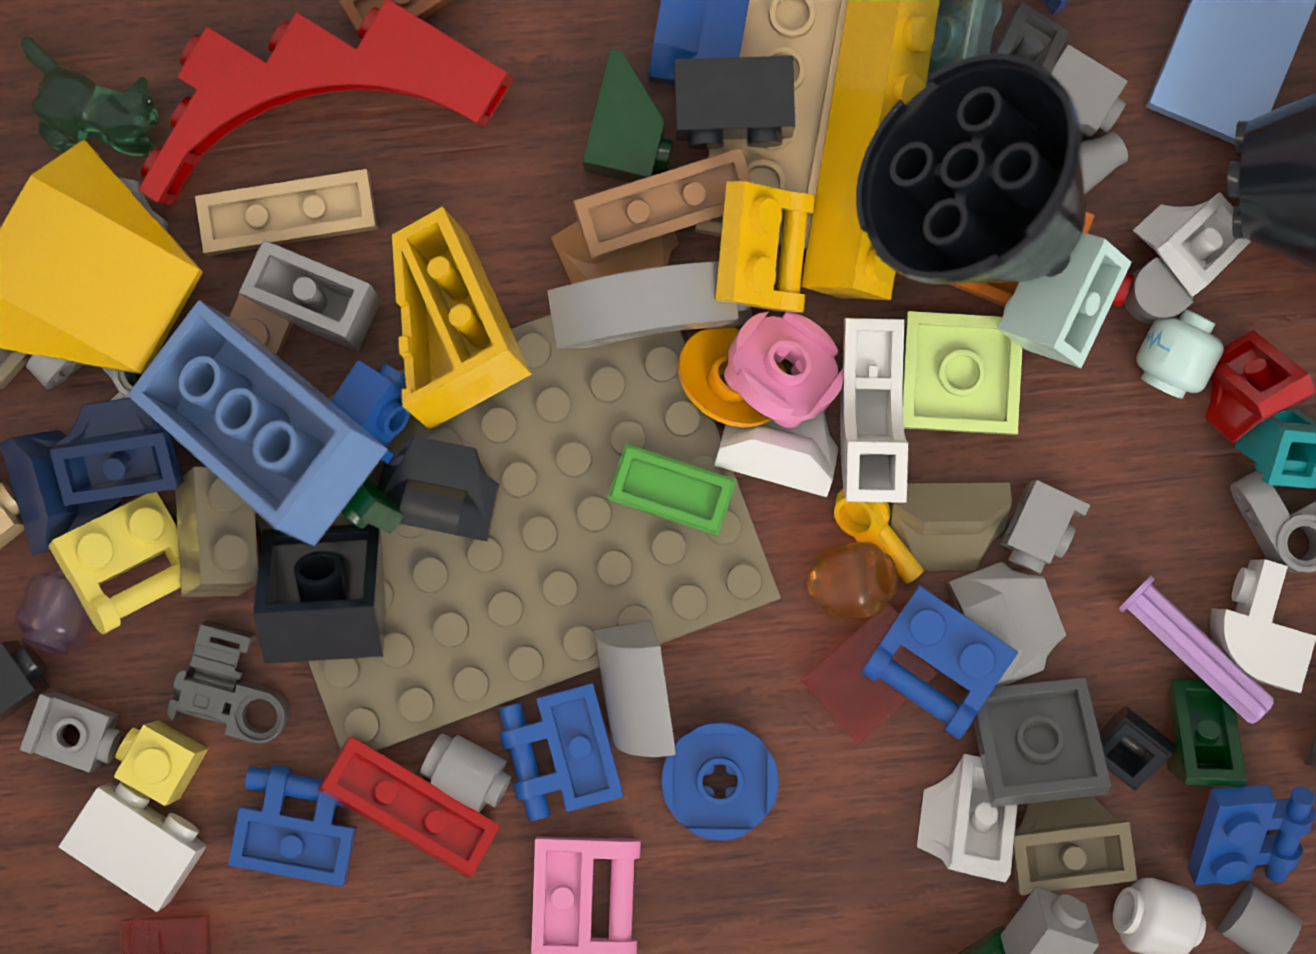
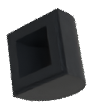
M1127 706L1119 710L1099 733L1107 769L1135 791L1173 754L1175 746L1174 742Z

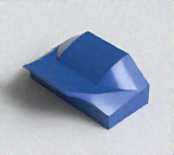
M661 0L653 42L649 81L674 85V59L739 57L749 0Z

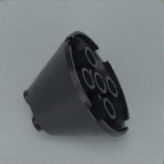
M995 53L968 57L932 73L929 77L933 83L919 92L907 104L900 99L889 111L874 133L861 163L856 189L857 216L860 228L867 233L876 251L875 254L896 272L910 279L934 284L1024 282L1044 275L1052 277L1062 273L1068 266L1070 254L1081 237L1085 224L1086 208L1080 124L1075 105L1069 93L1043 66L1032 60L1011 54Z
M1315 91L1251 121H1238L1235 133L1236 155L1241 156V162L1229 163L1227 178L1229 198H1239L1240 203L1235 204L1233 209V238L1252 241L1316 271Z

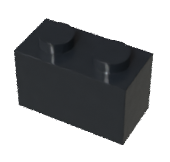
M793 56L674 59L676 141H688L689 148L708 150L723 147L724 140L747 139V146L769 148L782 145V138H792L795 129Z

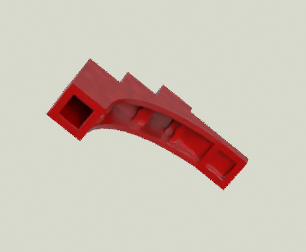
M385 0L381 8L374 6L367 13L358 30V37L362 40L357 49L296 12L291 22L283 21L274 32L268 46L269 51L273 53L267 62L221 33L206 26L202 35H194L183 49L180 56V64L183 67L177 76L197 90L192 98L189 96L185 97L176 107L170 120V126L174 129L163 148L160 146L156 147L145 160L141 169V176L144 177V180L138 191L157 203L173 206L202 156L225 136L249 120L271 109L305 97L341 91L392 92L420 98L443 106L486 128L513 83L514 78L508 72L391 0Z

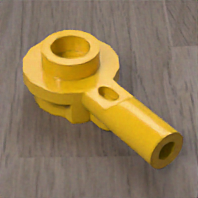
M842 488L837 494L834 508L835 520L839 527L847 534L855 537L858 542H869L876 551H881L906 584L918 578L924 572V569L888 524L891 517L889 502L846 501L844 489Z

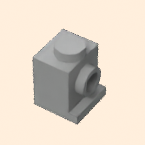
M1038 480L1027 482L999 545L1012 551L1008 559L1009 561L1031 572L1041 574L1045 564H1050L1053 556L1059 558L1064 556L1076 530L1075 526L1069 524L1071 517L1085 516L1090 504Z
M57 691L42 693L38 697L20 750L30 754L35 753L86 772L101 769L103 762L109 764L118 749L122 732L115 729L120 714ZM68 724L75 725L80 731V740L75 746L67 744L63 738Z

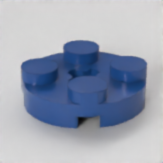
M721 721L698 725L677 739L675 742L676 755L666 756L662 770V791L665 803L677 821L699 837L717 841L742 837L753 830V827L761 823L775 804L779 786L775 760L761 738L743 726ZM717 764L726 765L727 774L736 775L737 777L736 786H728L723 797L714 796L713 788L703 785V776L712 774L714 765Z

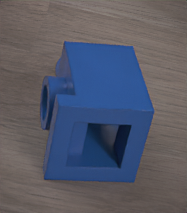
M358 360L331 400L386 448L394 436L405 428L410 417V413L403 407L402 389L406 388L405 376L386 363L377 372ZM387 450L381 460L388 464L394 453Z

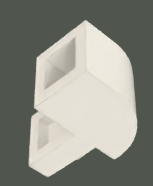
M1266 559L1250 560L1248 569L1241 568L1234 582L1232 600L1238 602L1235 612L1227 609L1212 608L1210 615L1212 641L1254 681L1279 689L1301 693L1316 642V636L1272 623L1288 566Z

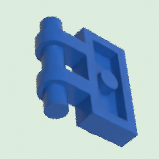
M594 682L538 697L537 703L542 721L526 724L521 702L498 708L504 731L499 732L503 749H509L518 780L512 783L517 800H523L528 821L542 819L551 815L545 794L561 790L567 812L624 797ZM547 739L556 771L540 775L532 742Z
M273 764L271 769L249 766L245 778V788L266 792L263 808L245 805L239 807L228 866L343 887L347 882L357 826L334 822L337 807L346 806L317 790L323 779L293 774L291 767ZM286 797L316 801L315 817L310 818L283 813Z
M1269 785L1211 789L1187 867L1194 885L1216 883L1229 885L1240 881H1250L1255 865H1266L1265 875L1273 882L1281 883L1287 880L1289 872L1298 867L1303 853V848L1300 844L1301 837L1310 833L1316 816L1315 810L1312 808L1315 801L1314 793L1305 787H1296L1292 790L1289 799L1275 800ZM1267 830H1278L1277 834L1266 835Z

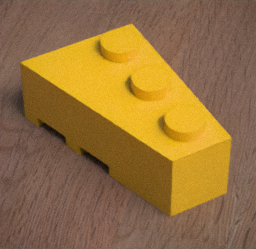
M442 206L392 234L396 303L401 307L403 335L398 337L399 354L404 358L406 388L402 389L403 407L430 430L532 374L468 234Z

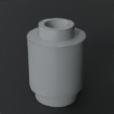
M441 733L432 745L420 770V775L431 780L430 784L477 812H480L486 803L495 808L511 780V776L503 772L507 760L460 735H456L453 739L444 733Z

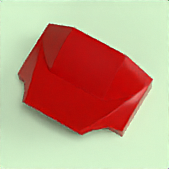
M1252 330L1224 347V352L1210 377L1212 393L1205 418L1230 442L1234 443L1264 420L1285 408L1298 405L1310 399L1316 393L1309 373Z

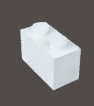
M120 781L118 786L113 782L99 786L60 843L59 848L158 912L170 904L208 845L196 838L199 830L192 823L174 813H169L167 817H164L147 805L151 800L150 797Z

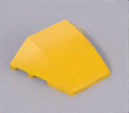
M84 139L30 175L0 228V349L34 356L40 355L69 360L79 364L143 375L155 359L203 271L158 220L149 214L134 197L127 185L111 171L99 157L96 150Z

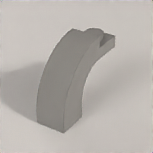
M719 262L690 263L643 269L590 279L547 290L557 349L594 348L631 338L679 330L737 328L743 326L753 317L751 306L715 300Z

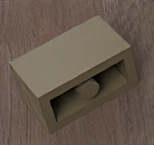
M193 467L182 476L184 482L178 489H175L181 597L239 596L257 583L258 557L254 508L208 467Z

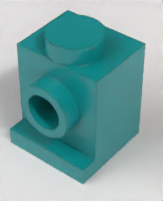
M1285 408L1259 423L1237 440L1235 448L1255 462L1254 468L1264 473L1262 481L1266 484L1316 489V421L1300 410Z

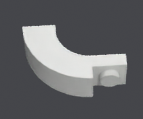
M844 318V380L840 390V442L842 481L846 501L906 502L908 442L904 434L902 403L904 319Z

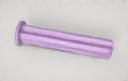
M1150 576L1120 606L1119 610L1123 613L1128 609L1248 723L1253 724L1259 721L1271 709L1274 703L1273 697L1240 669L1225 652L1151 584L1155 579Z

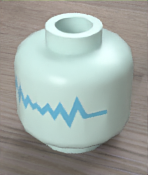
M1188 309L1182 311L1179 318L1174 316L1154 320L1136 356L1137 364L1144 370L1141 379L1180 399H1183L1186 392L1198 393L1202 391L1224 352L1221 340L1211 334L1216 323Z

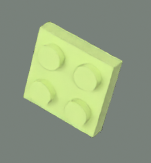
M908 311L905 314L902 386L904 429L1002 435L1018 434L1022 347L997 329L1003 317Z

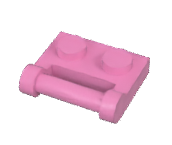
M536 836L531 954H637L638 940L632 938L634 859L640 858L641 840L633 838L605 839ZM594 859H611L609 936L606 938H591Z

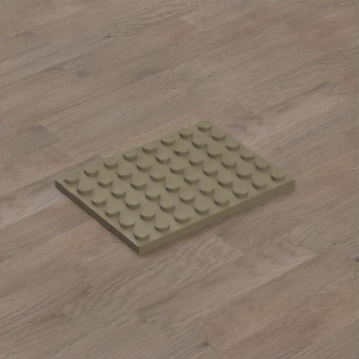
M550 314L511 329L532 375L430 430L410 414L405 428L394 436L387 447L389 451L394 453L393 457H396L406 447L413 435L473 447L477 449L480 462L487 476L500 484L488 542L400 523L391 533L381 530L386 608L383 657L308 661L340 749L346 739L352 736L377 751L598 668L599 661L594 630L652 620L659 644L781 599L737 481L719 536L607 499L625 443L736 479L733 471L714 466L721 443V437L714 419L703 413L693 404L680 383L678 359L685 345L680 330L631 338L594 348L557 349ZM405 369L398 371L405 376ZM334 395L328 397V399L331 401ZM381 459L368 475L377 486L384 462ZM254 509L261 535L263 530L276 529ZM341 513L330 526L351 525L353 523Z

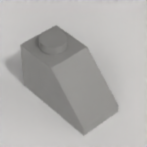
M263 240L239 291L241 296L300 328L356 352H359L382 301L369 283Z

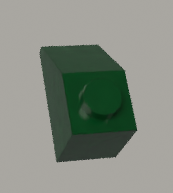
M610 49L583 157V166L585 172L631 183L653 176L655 172L662 173L667 170L673 140L663 138L665 121L622 51Z

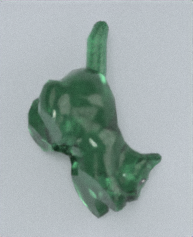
M25 36L22 38L21 46L26 58L44 74L39 82L38 95L32 100V109L40 119L37 129L47 144L64 153L83 139L87 140L91 137H97L111 148L123 154L148 156L153 151L154 143L145 134L149 132L150 127L157 125L159 114L155 109L152 97L147 91V79L145 77H139L131 88L124 91L110 90L99 86L80 72L63 68L41 49L32 37Z

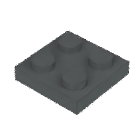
M1086 677L1001 686L993 689L973 720L991 807L1108 794L1111 788V781Z

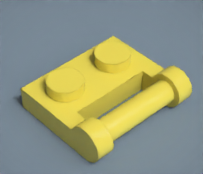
M157 492L147 493L52 540L48 546L92 623L102 634L120 626L121 618L181 587L178 529ZM165 553L172 565L110 598L104 595L99 587Z

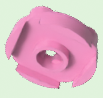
M768 312L759 313L751 317L733 339L728 351V365L724 371V378L727 385L738 392L755 410L772 418L782 427L794 428L800 425L802 421L813 419L823 413L840 392L844 375L843 369L838 374V365L834 359L838 350L834 341L824 329L800 314L786 312L781 318L776 316L765 317ZM784 358L789 360L794 365L791 368L793 375L783 372L776 362L780 363Z

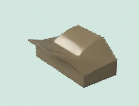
M1010 483L907 484L906 502H890L891 517L888 524L923 567L924 571H976L992 541L1005 531L1012 503Z
M1094 796L1027 804L1021 825L1015 830L1012 856L1018 894H1031L1035 887L1047 891H1058L1137 881L1130 822L1111 815Z

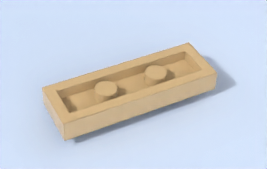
M367 169L195 196L203 253L207 256L257 249L261 246L263 240L275 245H282L378 229L370 173Z

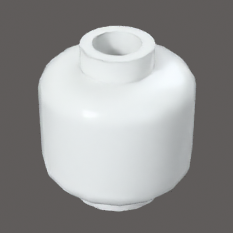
M1141 878L1130 887L1123 889L1114 904V928L1119 932L1122 943L1132 952L1139 954H1189L1192 948L1198 946L1204 937L1206 930L1205 917L1202 914L1197 896L1187 887L1156 878Z

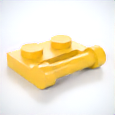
M727 181L716 301L775 311L804 312L805 294H800L807 214L814 213L815 195L790 192L747 181ZM782 212H784L777 290H774L779 229Z

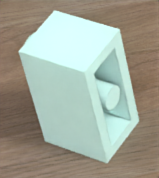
M1082 232L1076 247L1070 254V262L1063 272L1052 277L1044 275L1034 280L1019 282L1013 296L1006 303L1003 318L997 329L1027 351L1082 368L1129 269L1131 261L1106 239Z

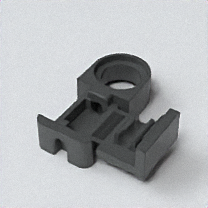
M208 620L200 624L190 666L178 672L175 677L173 687L177 690L174 698L169 701L167 709L169 719L174 721L181 716V713L225 724L224 735L253 743H266L277 737L285 729L290 719V706L285 696L272 687L242 680L236 686L237 679H242L244 672L237 670L241 652H249L250 645L255 642L257 634ZM215 637L240 644V647L237 648L211 641V639ZM193 667L196 668L194 677L191 676ZM263 699L274 706L277 712V721L273 728L259 730L249 723L246 709L250 701Z

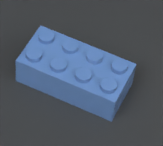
M198 300L128 393V396L272 526L313 546L317 544L388 450V448L238 322Z

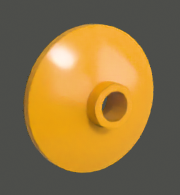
M710 328L697 332L686 342L678 359L679 380L688 398L703 413L726 425L755 427L771 421L772 418L755 410L738 392L731 389L724 378V371L728 365L729 347L740 330L735 328ZM776 362L777 366L786 373L783 364Z

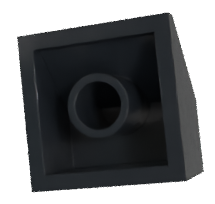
M369 523L364 529L355 524L329 526L315 546L278 529L263 530L253 617L264 664L383 657L386 608L381 529Z

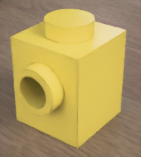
M159 720L144 724L140 730L133 727L117 750L115 758L122 761L114 777L166 806L182 797L209 748Z

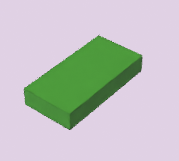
M625 443L607 499L719 536L737 480Z

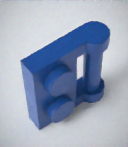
M919 584L860 673L874 683L878 678L945 723L944 730L959 740L1019 652ZM900 645H903L969 690L961 703L957 704L892 660Z

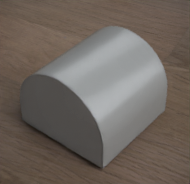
M1158 257L1144 264L1132 274L1134 275L1133 281L1124 300L1125 307L1131 316L1147 324H1153L1154 320L1174 317L1194 303L1192 301L1194 298L1188 293L1161 258L1158 259Z
M1247 883L1216 931L1250 954H1287L1300 933L1302 918L1252 884Z

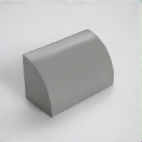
M652 620L594 630L612 744L618 750L635 756L663 757L676 755L661 648Z

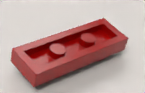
M352 736L344 742L317 789L466 878L473 877L501 826L450 797L434 785Z

